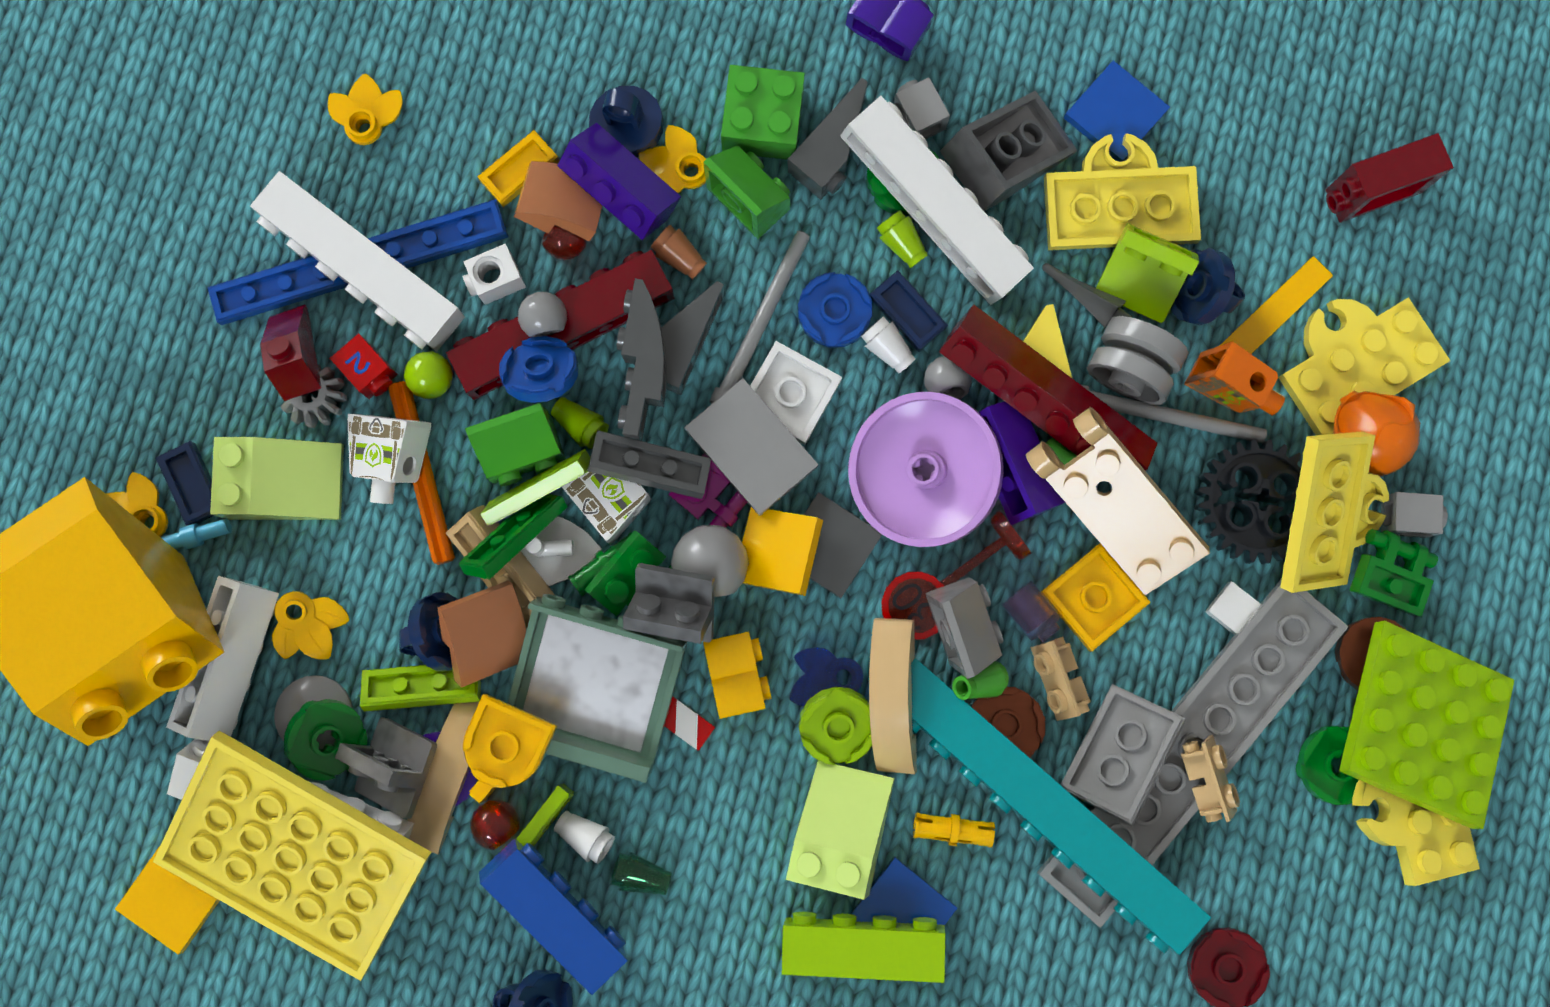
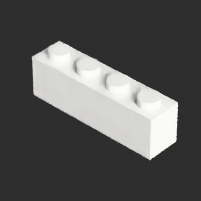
M217 577L206 610L222 644L224 653L198 670L193 681L179 689L166 728L188 738L209 741L219 730L231 737L238 722V714L243 699L250 687L251 676L258 655L262 651L263 640L270 619L274 615L279 593L226 577Z

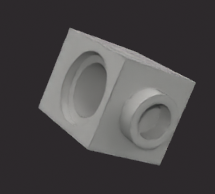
M929 77L920 82L911 80L898 89L894 104L898 107L904 122L912 131L915 130L925 139H928L946 130L950 114Z
M1406 492L1389 494V501L1381 502V513L1386 515L1381 525V532L1388 530L1399 536L1420 538L1443 534V528L1446 526L1448 518L1447 509L1443 506L1444 495Z

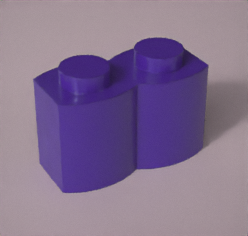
M856 0L847 13L845 25L861 37L877 43L893 56L909 61L930 28L934 14L922 0Z

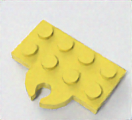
M1126 133L1123 137L1122 145L1128 151L1126 161H1115L1110 156L1109 147L1113 142L1112 134L1092 145L1082 162L1081 171L1046 173L1044 176L1048 250L1116 247L1127 223L1176 245L1197 244L1201 241L1196 166L1159 168L1155 153L1146 142L1134 135Z
M1409 297L1378 316L1368 306L1358 301L1336 299L1327 303L1326 306L1330 312L1339 317L1341 323L1339 330L1333 331L1326 326L1324 322L1325 314L1320 308L1314 311L1304 328L1303 344L1309 358L1278 378L1314 434L1326 435L1333 434L1336 412L1341 404L1340 399L1354 390L1357 392L1368 391L1396 395L1451 360Z
M1362 431L1306 437L1280 588L1295 593L1348 584L1354 548L1366 544L1365 536L1370 529L1379 530L1386 517L1385 514L1368 510L1374 500L1383 503L1389 501L1386 482L1379 475L1369 472L1376 435Z
M1361 780L1356 783L1352 797V806H1370L1372 801L1375 800L1379 808V814L1375 820L1372 818H1361L1356 823L1370 840L1382 846H1396L1405 885L1418 886L1480 869L1469 827Z

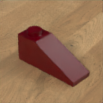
M304 304L270 316L260 343L263 368L282 399L287 401L321 389L309 312L306 305Z

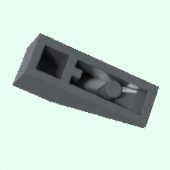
M863 78L857 82L788 158V173L820 200L828 192L832 194L837 192L847 178L844 174L852 149L840 135L847 125L862 112L868 84Z
M718 281L661 327L666 350L667 390L679 395L682 394L724 299L725 286L723 283Z

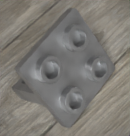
M639 563L635 569L636 592L623 615V629L701 644L702 641L711 642L714 636V577Z
M381 717L377 723L370 746L340 743L335 758L349 765L348 771L359 776L355 785L357 793L402 818L410 819L413 816L437 749V743L389 718Z

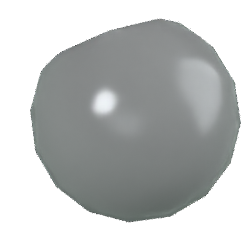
M535 292L528 295L521 302L518 309V322L521 329L529 337L548 336L564 330L567 323V310L564 303L556 295L549 292Z
M945 356L936 358L927 366L924 386L928 392L942 393L959 400L969 393L972 376Z

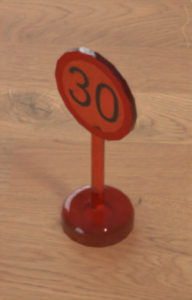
M999 510L992 515L990 524L1000 538L941 581L935 576L922 571L906 572L895 577L886 587L881 600L882 615L884 618L914 620L915 640L931 637L938 633V629L925 593L958 581L1005 545L1020 560L1027 558L1032 552Z

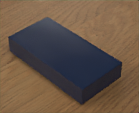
M898 270L870 293L873 303L891 322H894L897 329L918 352L948 327L945 321Z
M189 441L156 457L185 525L198 524L213 517L214 515L210 514L212 479L196 443Z

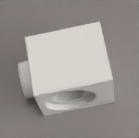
M506 243L463 261L468 271V274L462 276L470 295L472 297L478 295L485 305L526 288ZM489 270H500V275L496 281L492 283L483 282L484 275Z

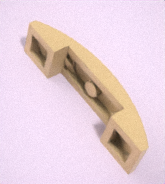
M875 618L873 620L869 669V711L874 761L877 771L905 774H916L917 772L916 734L912 733L911 662L915 659L914 620Z
M479 702L457 703L453 705L436 741L437 749L413 816L410 819L407 818V821L414 823L410 840L435 854H440L454 818L452 813L470 770L463 752V740Z

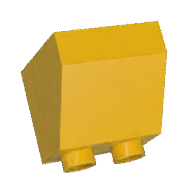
M83 477L0 533V671L33 715L83 744L89 746L97 740L106 739L117 734L125 727L131 716L166 692L175 691L188 685L196 677L198 670L224 653L222 644L184 556L86 477Z

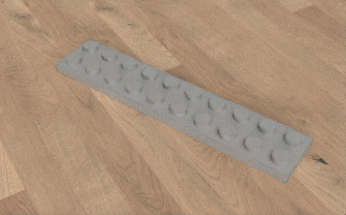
M1280 580L1239 633L1232 637L1172 709L1171 712L1184 717L1186 722L1134 826L1094 806L1089 809L1151 865L1156 862L1198 811L1192 788L1206 784L1204 778L1189 781L1181 757V753L1184 752L1182 745L1187 742L1198 741L1199 747H1202L1201 744L1209 735H1213L1216 745H1222L1225 751L1227 768L1224 770L1227 775L1349 627L1307 591L1291 593L1280 588ZM1051 855L1037 871V874L1098 927L1101 928L1115 911L1113 908L1117 902L1106 892L1099 897L1081 881L1086 875L1074 864L1068 869Z

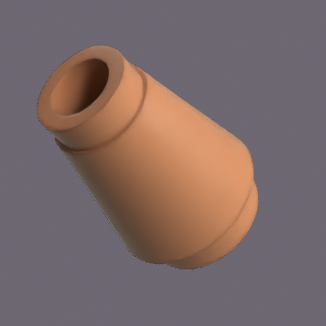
M669 225L651 245V248L657 253L655 257L681 273L688 275L692 280L707 264L680 228L676 230L673 226Z

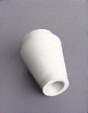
M884 316L861 336L867 343L865 347L891 368H894L898 374L916 359L911 354L909 347L894 322L889 323Z
M565 811L560 816L554 827V831L586 862L592 860L599 864L608 854L615 840V836L609 833L608 827L572 814L569 811Z

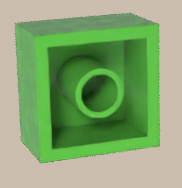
M730 65L721 131L722 151L738 145L746 154L751 151L757 157L788 160L796 151L798 145L805 73Z

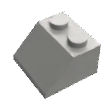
M968 577L925 593L950 666L969 679L979 674L1002 656L999 644L1003 643L1002 633L995 620L991 622L986 608L991 606V601L983 584L978 585L977 581Z

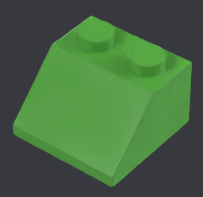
M737 145L712 155L703 162L707 189L757 239L790 210L789 189L779 178L775 177L772 180L763 171V163L753 152L749 151L746 154Z
M541 403L465 428L485 476L493 484L499 482L500 486H507L522 480V474L533 470L540 474L558 464L557 462L566 459L553 419Z

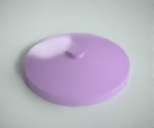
M909 393L883 404L861 426L850 452L848 464L849 484L859 511L866 521L879 533L893 541L909 546H942L967 536L982 524L990 514L1002 487L1003 457L1000 445L991 426L970 405L942 393Z

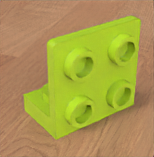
M1127 223L1096 288L1125 300L1126 302L1123 307L1162 323L1168 315L1187 275H1193L1199 263L1198 254Z

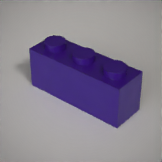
M597 122L569 141L557 165L641 240H644L668 220L681 198L675 190Z
M1005 401L979 411L991 426L1001 448L1003 481L998 498L1010 525L1012 526L1066 503L1049 482L1041 478L1032 469L1026 458V453L1040 444L1031 421Z

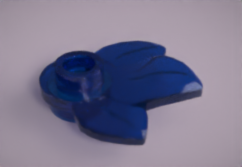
M818 647L802 650L794 656L796 663L805 673L798 679L790 693L789 699L797 705L804 707L808 699L821 690L843 687L851 688L857 692L862 686L863 671L860 665L850 658L843 657L837 659L827 649ZM842 669L848 670L851 674V680L846 685L840 684L836 679L838 671Z

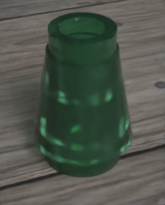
M632 852L629 855L619 853L610 884L618 886L619 891L661 894L665 896L669 888L672 872L666 871Z

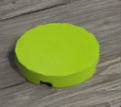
M832 687L821 690L808 699L800 713L798 727L803 746L812 757L825 764L835 765V763L845 762V764L855 762L868 753L872 746L869 702L862 694L851 688Z

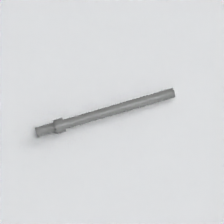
M796 232L720 388L715 387L709 400L711 404L741 380L810 239V236L805 232Z
M1082 385L1084 388L1090 391L1089 386ZM1090 391L1119 413L1247 441L1256 439L1257 443L1261 444L1265 442L1267 436V429Z

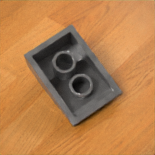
M1035 90L962 127L940 150V153L963 186L975 194L979 202L978 205L985 211L1009 198L1075 154L1078 150Z

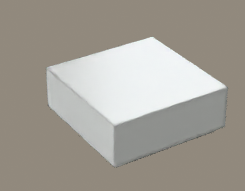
M1230 581L1224 586L1205 612L1235 635L1239 633L1262 604L1234 582Z

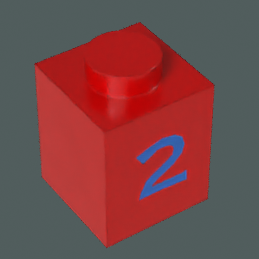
M359 333L329 358L353 386L368 399L385 393L389 385L393 384L392 379L398 375L375 348Z

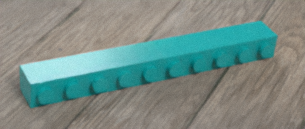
M915 658L911 662L912 731L917 733L922 729L932 738L928 745L945 760L951 755L963 765L959 769V773L970 783L977 787L982 782L993 793L989 799L1004 813L1008 814L1011 809L1023 819L1019 826L1038 842L1043 836L1055 848L1050 853L1066 868L1070 869L1073 864L1086 875L1081 881L1095 894L1101 897L1106 892L1114 899L1117 904L1113 909L1131 925L1136 921L1141 923L1149 931L1145 938L1158 950L1165 954L1170 949L1172 952L1181 955L1212 917L968 703L956 697L951 688Z

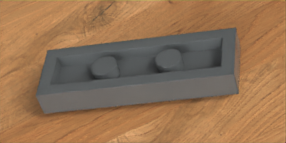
M597 430L588 472L702 499L705 493L711 458Z

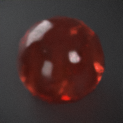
M554 225L549 234L544 232L542 237V246L546 253L555 259L563 261L576 258L587 245V240L557 225Z
M489 800L479 805L473 812L470 820V833L474 841L480 847L491 851L507 842L521 828L520 817L516 809L508 802L502 800Z

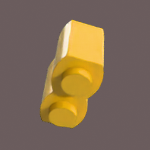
M744 632L712 639L711 642H703L719 719L766 709L764 701L772 698L767 676L759 678L756 662L763 661L759 638L751 639L750 633Z

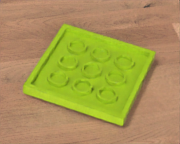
M1385 620L1375 622L1339 771L1466 827L1484 829L1515 680Z

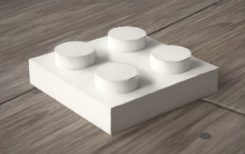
M775 341L750 386L798 442L806 445L840 385L842 377Z

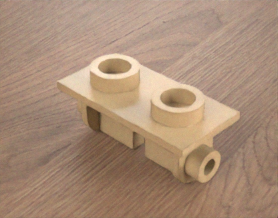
M1060 637L1030 647L1034 656L1035 669L1041 676L1047 693V702L1050 709L1054 712L1056 721L1078 717L1090 711L1088 703L1091 700L1087 694L1082 677L1079 676L1069 680L1067 672L1078 669L1070 643H1065L1064 637Z
M1209 735L1201 744L1202 747H1199L1198 741L1183 744L1184 752L1181 753V757L1189 781L1204 778L1206 783L1192 788L1200 816H1205L1206 822H1215L1221 820V813H1224L1226 822L1231 821L1237 812V807L1240 806V799L1235 785L1228 783L1224 770L1227 768V758L1222 745H1216L1213 735Z

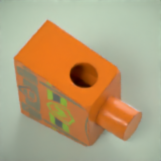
M1233 341L1201 352L1184 383L1189 388L1238 413L1260 408L1273 416L1281 409L1285 401V396L1273 389L1278 379V373Z

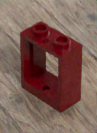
M1439 133L1352 164L1325 189L1327 205L1330 211L1336 214L1339 223L1421 194L1451 171L1454 167Z

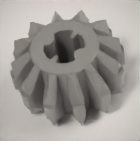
M318 365L322 388L317 390L319 391L317 398L311 397L312 402L307 400L309 394L307 393L287 400L280 406L282 411L292 413L291 421L296 424L304 421L307 427L315 428L318 420L326 426L330 425L331 419L329 414L331 412L338 416L342 415V410L336 404L337 402L347 400V396L339 392L344 386V381L340 378H334L335 371L330 367H325L321 370L320 365Z

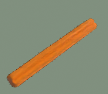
M400 381L389 385L388 390L395 417L419 421L413 393L406 386V382ZM426 448L420 476L417 482L413 483L432 561L434 564L441 565L453 561L455 556L450 538L446 535L448 529Z

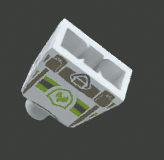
M348 414L350 474L353 477L372 479L370 502L394 504L395 484L416 483L419 479L431 423L374 415Z
M588 469L584 475L562 486L609 545L619 538L651 500L641 484L588 472Z

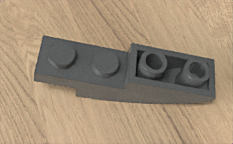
M635 278L633 290L627 289L623 310L624 313H628L626 328H619L616 344L617 350H621L625 363L635 364L634 368L628 367L625 390L630 391L628 405H621L618 428L623 429L622 434L624 437L642 441L648 406L664 407L667 387V361L662 328L652 298L644 281Z

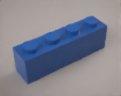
M514 838L479 871L480 884L593 995L628 961L623 946L626 944L625 940L612 926L605 929L596 920L599 914L587 900L582 898L578 902L569 893L572 887L558 871L555 870L550 874L541 865L544 858L530 843L523 846Z

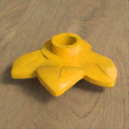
M366 73L362 74L353 84L348 96L341 93H330L328 96L330 116L335 122L344 126L348 138L358 145L374 143L380 137L383 127L396 121L403 105L400 90H391L382 94L375 81ZM362 124H370V128L367 131L359 132Z
M668 125L665 132V146L649 148L638 153L639 160L677 193H680L684 188L696 189L706 183L703 164L706 158L697 153L696 139L683 128ZM689 167H695L698 169V173L690 177L685 174V170Z
M132 472L127 481L126 492L106 493L144 525L146 519L152 516L154 524L150 529L159 537L165 533L168 527V517L163 508L158 506L159 491L149 478Z
M288 592L281 596L275 605L274 613L278 624L272 633L273 646L283 659L290 658L300 649L311 658L327 660L331 657L333 649L330 629L346 624L350 620L349 615L339 603L329 597L311 599L303 592ZM293 604L300 606L302 615L298 618L290 617L287 613L288 606Z

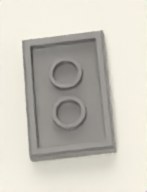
M744 378L684 427L686 432L705 454L711 458V461L759 516L818 467V463Z
M1112 684L1060 785L1074 797L1134 826L1186 722L1185 718Z

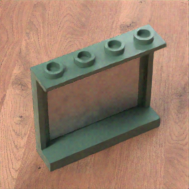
M543 594L542 598H535L528 606V609L532 611L508 704L558 725L545 754L646 783L652 773L688 641L623 629V616H619L618 619L603 615L604 610L590 605H581L580 609L565 605L566 599L556 595Z

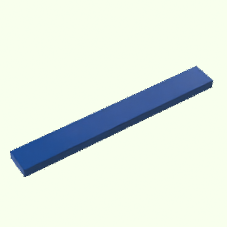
M494 199L368 239L408 269L509 238L499 204ZM308 256L305 259H298L207 288L216 321L220 325H225L346 288L348 283L340 277H337L333 282L315 267L319 261L312 256Z

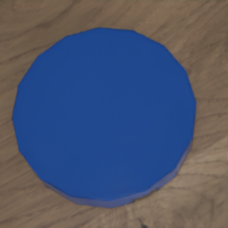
M835 272L824 273L812 279L803 289L798 303L799 322L804 333L815 343L829 348L845 347L858 341L867 331L872 318V299L866 287L854 276L835 274Z
M548 336L531 337L521 341L522 346L517 347L515 350L512 346L505 352L499 363V375L506 392L517 400L530 403L547 402L562 396L573 387L578 377V361L573 349L568 348L567 343L561 339Z

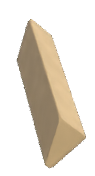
M484 505L467 512L446 532V535L464 557L500 525L498 522L493 525L486 524L480 515L485 508ZM521 551L490 580L481 578L488 588L508 580L513 584L526 630L532 611L528 609L529 603L537 597L542 598L543 594L555 595Z

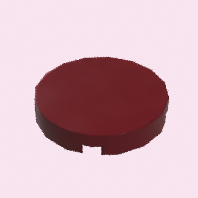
M1231 927L1214 928L1201 935L1191 947L1187 960L1188 978L1195 992L1214 1007H1248L1256 1003L1266 991L1270 978V969L1262 946L1249 934Z

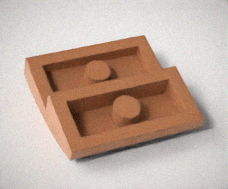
M531 161L527 169L514 217L548 234L554 225H557L590 241L596 233L602 205L557 166L558 164Z
M509 580L437 607L442 641L450 648L454 681L461 688L518 664L526 627L516 592Z

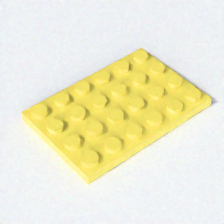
M219 730L209 740L153 863L361 981L368 972L432 852Z

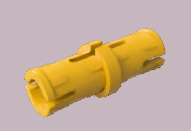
M915 813L913 838L947 841L949 846H957V843L987 846L989 848L993 847L995 822L960 819L958 814L944 817Z

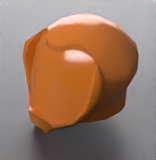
M1355 390L1340 399L1341 404L1337 409L1334 419L1333 433L1363 431L1376 435L1369 467L1370 473L1382 477L1396 472L1412 459L1420 442V421L1415 413L1414 403L1405 397L1368 391L1357 392Z

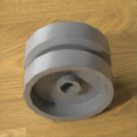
M1112 317L1101 337L1105 347H1098L1094 351L1087 366L1088 373L1097 382L1124 397L1152 405L1163 404L1166 402L1174 385L1170 375L1181 371L1189 354L1187 347L1177 337L1156 325L1131 317Z

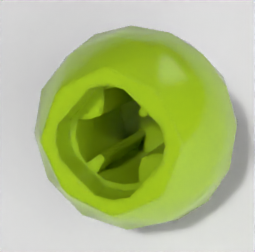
M434 351L416 353L405 365L404 379L406 386L414 395L423 399H434L441 397L450 388L453 372L451 364L442 355Z

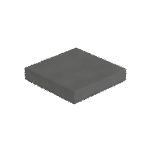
M818 492L804 513L806 516L818 517L823 520L810 579L841 599L882 534Z

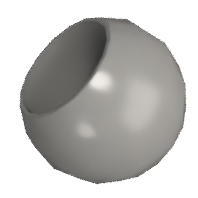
M701 525L685 533L675 546L671 560L672 569L714 577V597L735 593L744 582L749 565L747 550L739 537L727 528L719 525Z

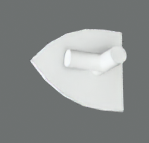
M557 516L521 552L548 586H552L567 580L569 575L574 574L596 557L594 554L602 550V548L586 531L571 521Z

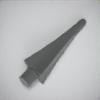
M1049 263L1042 265L1043 271L1071 293L1104 328L1112 317L1125 316L1132 318L1131 315L1121 309L1126 302L1125 300L1081 282Z

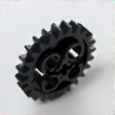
M1256 439L1248 441L1246 449L1238 442L1231 446L1232 454L1224 449L1217 453L1220 462L1213 459L1206 464L1212 473H1203L1198 477L1207 485L1194 491L1196 495L1204 498V502L1194 506V509L1205 511L1206 514L1204 518L1198 521V525L1210 524L1212 529L1206 534V539L1218 536L1220 541L1216 549L1219 551L1230 546L1231 559L1238 558L1244 552L1246 564L1253 563L1257 555L1261 564L1271 563L1272 555L1277 562L1285 560L1293 512L1279 517L1281 530L1279 533H1275L1270 529L1268 519L1270 515L1282 512L1283 507L1267 505L1259 509L1258 502L1246 500L1236 503L1229 501L1214 507V504L1222 496L1220 488L1225 492L1238 486L1235 480L1237 471H1242L1247 475L1249 485L1247 489L1235 492V497L1249 499L1258 495V501L1274 504L1280 501L1289 502L1294 499L1296 500V490L1301 471L1297 463L1300 460L1301 454L1297 453L1288 458L1286 456L1287 445L1285 444L1273 451L1272 440L1263 442L1260 449ZM1276 477L1282 479L1286 484L1287 491L1285 496L1280 495L1274 488ZM1232 508L1238 509L1243 515L1244 521L1241 527L1235 525L1230 519Z

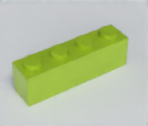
M794 912L793 917L785 918L782 940V975L944 983L945 925L937 924V920L934 918L917 917L913 918V923H897L896 917L878 915L873 916V922H856L857 916L853 914L840 913L834 914L832 919H816L817 914L813 912Z

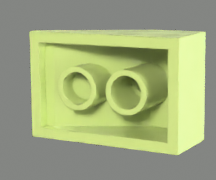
M214 437L210 514L223 519L227 518L228 520H341L344 445L342 443L261 437Z
M818 760L795 836L786 880L863 900L870 896L895 778L842 765L825 764Z

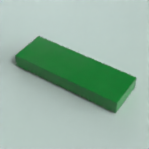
M547 494L511 514L458 563L463 573L490 580L568 507L563 497Z

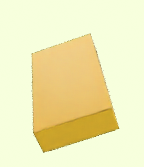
M533 130L477 177L504 208L520 195L531 161L557 164L560 160L540 135Z

